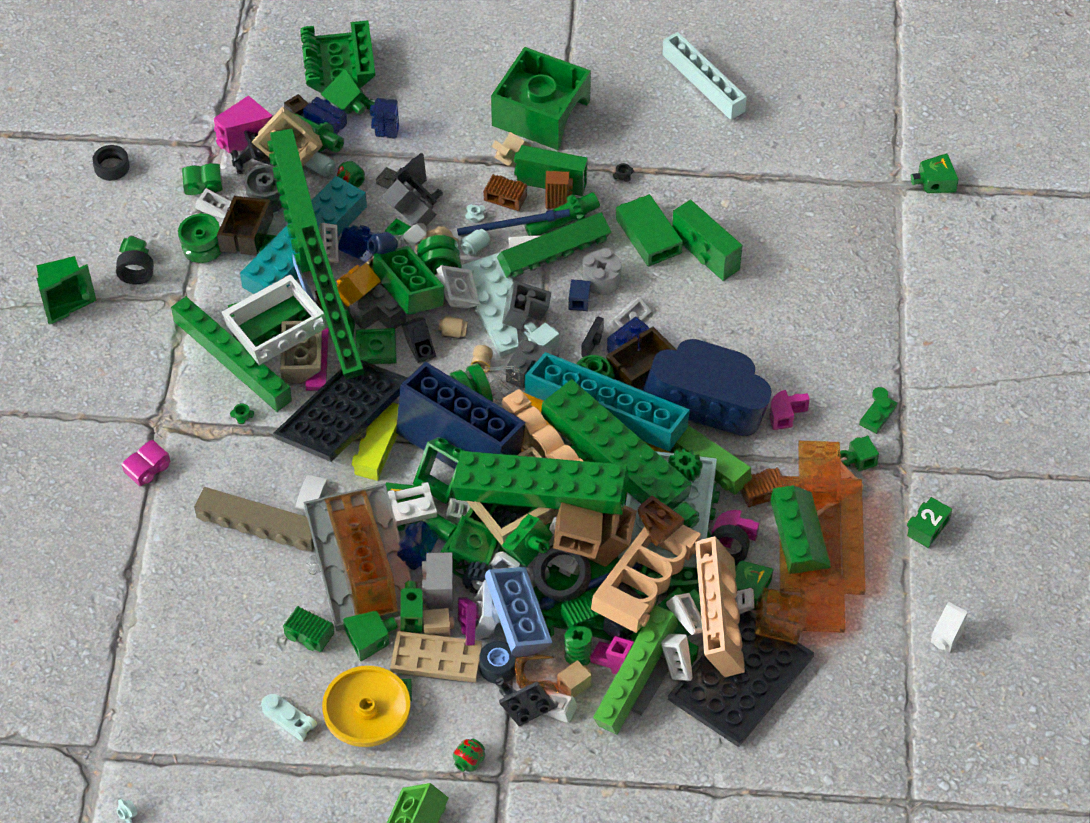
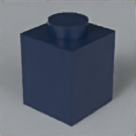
M571 279L568 310L588 312L591 281Z

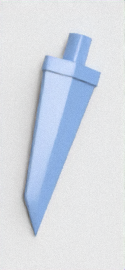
M293 254V263L301 286L316 303L300 265L296 266Z

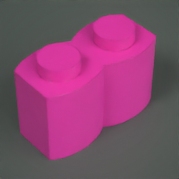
M150 440L137 452L130 455L122 463V468L128 477L138 486L150 483L155 474L166 470L171 461L169 453L154 440Z

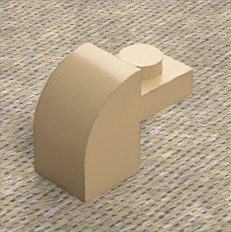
M510 132L503 144L495 140L491 147L497 150L495 153L496 159L509 167H513L517 164L514 163L515 153L519 152L521 145L530 147L531 145Z

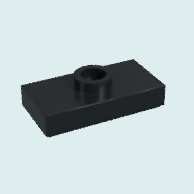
M598 316L593 322L581 344L582 357L591 355L595 345L600 344L604 331V318Z

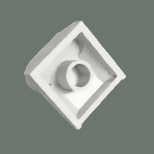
M443 265L436 269L437 274L435 276L444 285V294L451 307L466 309L480 305L471 270Z
M484 580L472 601L479 608V618L476 619L475 640L488 638L490 634L494 633L497 623H500L486 580Z

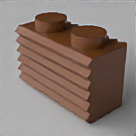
M546 171V209H555L567 203V197L572 194V191L569 190H572L573 178H569V172Z
M492 174L483 190L484 201L520 211L527 198V185L521 181H513L504 176Z
M778 467L775 469L768 468L760 473L751 474V480L747 484L745 483L744 488L740 492L749 508L769 502L773 488L785 487L787 484Z

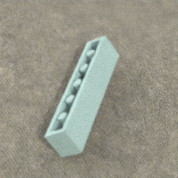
M676 32L663 40L662 55L730 120L745 112L747 96L680 33Z

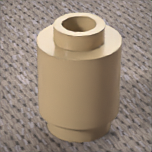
M445 316L444 320L440 319L438 331H442L443 336L466 337L468 321Z

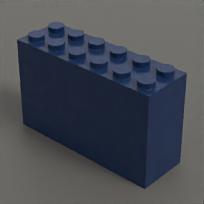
M426 361L400 385L396 433L422 450H425L428 441L439 437L446 439L454 447L468 452L516 456L521 452L525 421ZM440 452L437 453V459L456 469L457 462Z

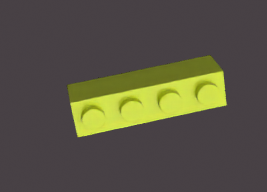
M392 403L366 428V436L359 443V452L352 459L355 475L376 481L379 480L398 436L396 429L399 404Z

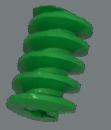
M585 626L570 627L565 633L564 658L570 665L578 660L583 666H587L591 661L592 632L590 628Z

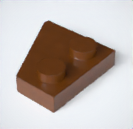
M650 496L638 507V514L656 547L684 524L685 519L654 496Z

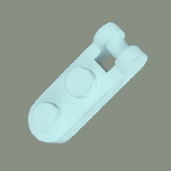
M269 694L262 700L263 713L300 741L307 737L309 730H313L317 726V722L312 717L306 716L279 695Z

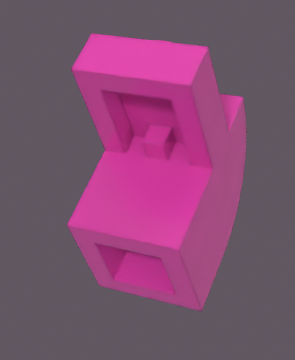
M783 390L772 398L769 419L773 430L793 427L794 413L808 411L810 401L808 393L788 396L787 391Z
M729 510L719 515L716 519L712 533L718 527L730 524L740 527L746 532L750 540L756 541L759 523L751 519L741 518V510ZM724 537L719 539V542L724 547L731 549L734 538Z
M616 636L611 644L599 641L590 656L591 663L608 667L613 674H617L634 642Z

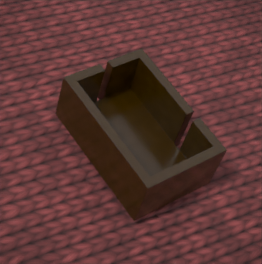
M242 196L233 197L229 210H227L217 233L220 252L237 254L240 251V254L258 255L274 217L271 200Z
M653 326L641 333L639 339L635 337L607 354L606 359L613 366L617 381L620 379V382L640 390L645 386L656 354L663 350L677 351V349Z

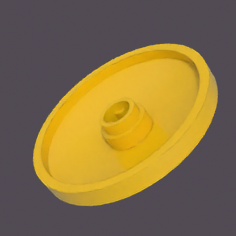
M358 666L339 674L328 685L322 701L324 721L330 732L342 742L358 747L378 746L396 737L405 727L411 709L409 692L404 682L393 672L378 666Z

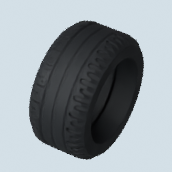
M553 545L550 546L549 550L544 549L547 552L538 555L533 567V577L538 589L548 598L560 602L571 601L581 596L586 591L591 580V566L587 557L555 549ZM569 555L579 564V578L571 588L563 591L555 590L546 582V567L556 556Z

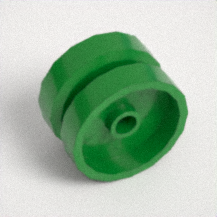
M203 213L194 214L185 218L180 223L178 237L183 254L188 260L195 263H206L216 259L222 253L220 252L217 238L220 225L215 217Z
M434 235L427 237L418 244L416 250L418 257L434 275L437 274L436 269L441 265L462 268L459 246L452 237Z
M479 364L467 366L465 372L459 369L450 373V377L493 402L489 381Z

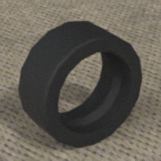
M105 145L99 148L92 157L94 171L103 180L120 179L128 173L130 168L127 152L124 148L117 145ZM108 158L122 160L120 164L108 168L100 165Z
M129 250L118 256L116 275L121 281L138 285L147 283L153 276L154 262L149 254L143 251ZM138 265L143 267L144 269L133 270L125 266Z
M730 524L722 525L715 529L711 537L715 536L718 540L730 537L741 544L740 552L730 554L735 560V566L740 561H744L750 546V540L746 532L740 527Z

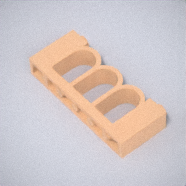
M520 389L502 398V408L526 422L522 444L523 451L534 447L542 458L583 461L581 458L579 459L570 446L564 445L558 432L552 426L546 424L542 414L534 406H531V401Z
M682 525L659 545L677 556L676 558L668 559L647 549L648 545L651 542L653 543L644 527L593 595L591 610L637 633L641 626L645 627L650 618L648 613L655 606L657 595L668 590L671 575L677 574L683 569L685 559L689 561L693 554L696 555L695 542L700 540L701 533ZM638 562L660 573L663 577L659 579L650 578L632 569V567ZM621 582H624L649 597L638 599L617 589Z
M715 536L696 541L705 656L724 677L744 673V657L741 651L742 638L737 625L740 621V614L735 599L737 596L735 560Z

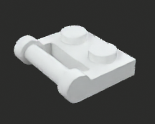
M428 482L422 483V486L396 492L394 490L387 491L397 526L437 517ZM424 494V497L404 501L400 503H397L396 501L398 499Z

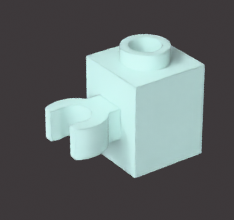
M531 321L524 325L527 329L524 334L528 337V341L552 350L559 346V333L554 327L544 323L537 328Z

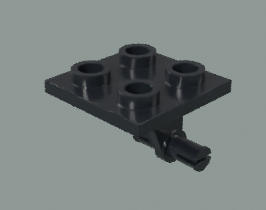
M245 130L244 135L248 143L247 147L240 154H238L237 150H233L230 153L232 165L236 168L237 174L245 172L243 164L251 159L271 165L269 156L252 143L258 133Z
M423 153L412 158L407 165L399 169L395 174L396 180L398 179L403 184L406 181L422 195L423 199H426L432 205L443 195V192L439 189L430 194L422 186L427 181Z
M498 678L495 682L504 697L499 700L500 705L518 726L557 708L556 703L538 681L518 691L509 683H506L503 678Z

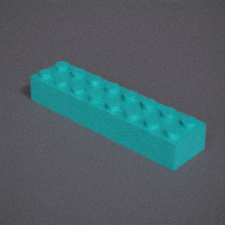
M337 176L311 200L318 229L320 223L337 225L338 237L367 208L366 192ZM287 225L240 272L242 288L255 294L289 275L295 280L299 278L293 263V254L297 253L292 250L290 239L293 238L288 235Z
M547 352L540 357L525 375V393L543 401L568 381L574 380L640 439L666 451L672 449L688 428L689 409Z

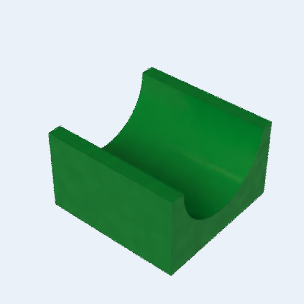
M524 47L491 95L492 126L559 150L562 144L564 128L573 107L577 102L586 106L590 102L591 70Z

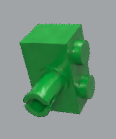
M528 514L520 521L518 527L508 535L506 541L501 546L512 558L521 565L528 567L539 552L543 554L547 552L543 548L549 550V540L554 534L541 519Z

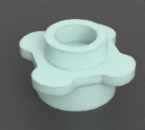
M470 204L466 207L468 210L465 215L467 220L477 223L484 219L483 212L485 207L483 205Z
M118 800L117 814L119 818L125 820L126 823H132L131 818L137 815L135 805L130 800Z

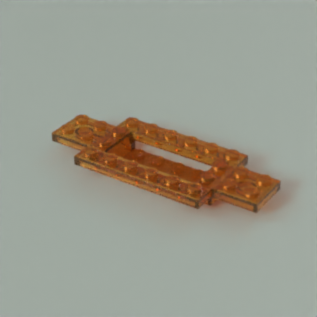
M799 440L798 476H778V487L794 485L812 492L816 511L825 507L823 513L818 516L831 568L789 574L779 537L780 592H800L802 631L844 633V594L865 595L866 592L862 479L841 478L840 442ZM840 501H841V535H842V569H843V575L841 574V540H840V506H839Z

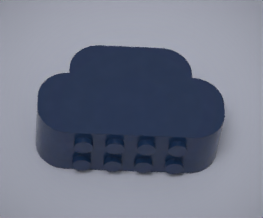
M688 339L681 342L677 351L663 350L657 353L643 389L644 392L689 409V421L739 436H749L757 432L772 393L768 382L755 374V365L747 355L698 339Z

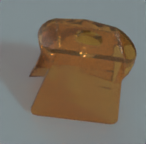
M539 654L516 658L515 672L518 687L522 689L536 682L529 681L525 676L524 666L528 660L556 658V656ZM549 680L538 681L545 691L560 692L557 683Z

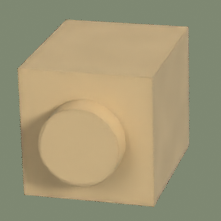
M448 608L423 610L424 634L450 637V629H454L453 616H449Z
M577 660L557 674V686L566 695L575 698L591 686L592 673L586 665L583 666Z

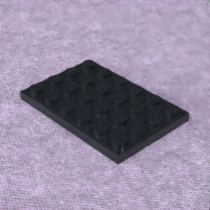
M360 360L365 374L345 380L341 368L273 434L277 440L332 462L400 396V385L408 377Z
M751 611L741 613L739 624H737L742 638L741 651L744 657L745 672L724 677L707 659L704 653L691 668L692 680H681L668 695L670 702L737 747L741 746L814 657L813 651Z

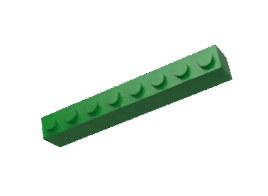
M316 220L299 225L297 229L345 380L363 375L365 373Z
M187 296L171 306L173 321L272 409L278 412L292 401L290 386L264 363L258 365L240 342Z

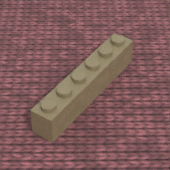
M207 487L203 488L194 506L196 518H199L201 521L213 522L224 528L230 527L241 533L256 535L261 539L267 538L282 545L294 546L302 551L312 552L314 549L306 516Z

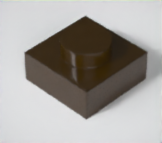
M297 94L284 102V108L294 114L301 115L310 110V104Z

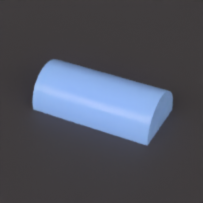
M526 567L489 569L485 574V579L511 654L515 657H525L541 652L552 644V640Z

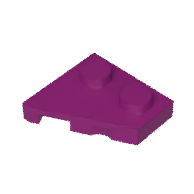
M458 597V621L462 634H466L465 644L475 645L476 619L479 618V608L467 597Z

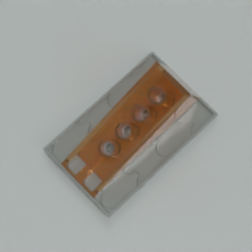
M383 483L305 501L304 508L336 631L344 630V618L371 611H377L382 620L400 616L401 589L405 588V582L412 580L386 484Z

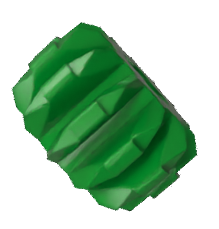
M685 448L682 452L676 450L674 455H670L668 458V463L689 481L694 483L695 479L700 477L703 463L700 461L699 454L694 455L693 450L690 452H686Z

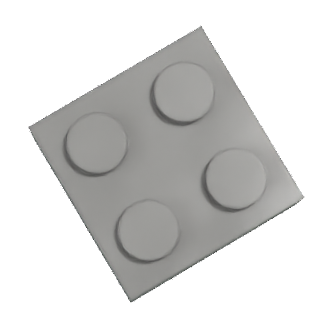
M427 553L426 561H422L423 604H427L428 610L448 608V611L451 612L453 611L452 553Z

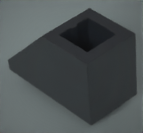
M418 317L401 323L406 341L417 363L437 357L424 318Z

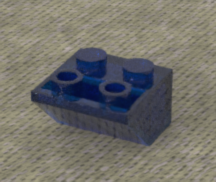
M355 225L344 227L338 243V250L367 262L373 256L368 251L367 243L375 233L371 232V228L360 225V227Z

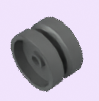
M261 165L254 167L248 171L244 178L246 197L271 200L273 213L283 208L280 202V196L282 195L277 191L276 182L279 180L274 179L272 169L274 166Z

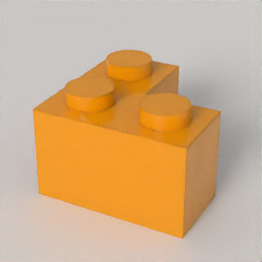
M364 263L361 267L357 264L336 280L341 301L346 307L355 303L381 281L367 263Z

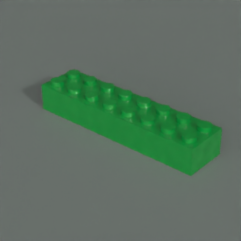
M293 129L270 132L271 140L267 141L269 152L272 153L269 154L271 165L275 166L272 168L274 179L279 180L276 182L278 193L282 195L280 196L281 207L286 209L283 210L284 219L288 224V235L293 238L290 239L292 250L297 253L294 254L296 266L300 265L302 273L311 270L297 226L315 221L316 217Z
M574 380L568 381L542 402L541 414L543 418L591 461L627 465L629 473L627 492L640 504L645 502L650 496H654L673 510L689 497L692 483Z
M460 451L452 489L456 500L551 509H559L562 502L600 513L623 515L629 473L627 465Z

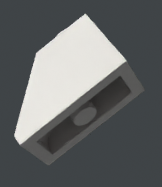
M948 602L933 631L931 643L937 648L950 653L962 635L968 612Z

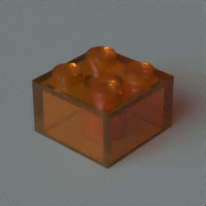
M763 588L756 606L755 634L797 644L805 625V598L779 592L775 589Z

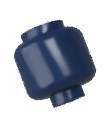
M389 232L375 233L368 240L367 247L369 253L374 256L376 253L385 254L395 251L398 248V242Z

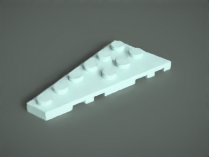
M496 253L463 264L462 269L472 271L480 305L474 308L498 354L502 357L514 353L519 345L517 328L502 324L507 294L513 283L512 276L506 278L497 259L500 253Z

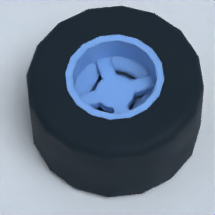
M503 641L491 642L482 648L479 654L480 673L484 679L496 684L495 682L498 678H503L505 682H508L517 673L518 657L511 654L508 643Z

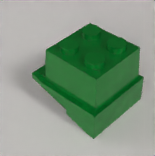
M75 256L36 265L38 278L36 279L49 325L97 301L88 264L79 267Z

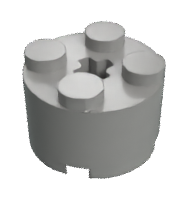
M603 248L583 258L582 280L591 281V293L598 292L600 295H608L618 289L621 282L622 267L619 257L612 253L610 249Z

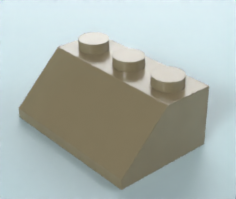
M282 321L281 333L303 321ZM322 331L281 353L280 372L281 379L285 383H303L321 371Z

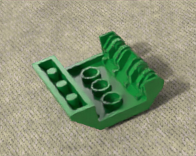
M369 20L350 22L351 32L315 36L314 26H304L300 29L301 41L303 43V62L306 69L305 80L308 87L322 93L344 69L354 77L360 88L376 76Z

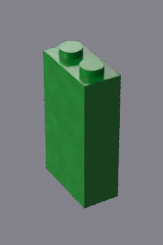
M521 145L519 152L515 153L514 163L517 164L514 175L517 176V181H521L527 186L546 189V171L569 172V178H573V187L569 191H572L573 195L583 196L587 185V157Z
M650 194L616 207L617 222L648 267L682 254L683 241Z

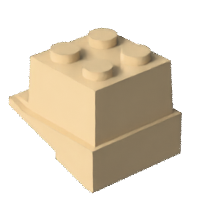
M282 106L258 132L257 137L252 143L269 156L272 153L269 152L267 141L271 140L270 132L293 129L303 167L323 146L319 135L313 132L310 124Z

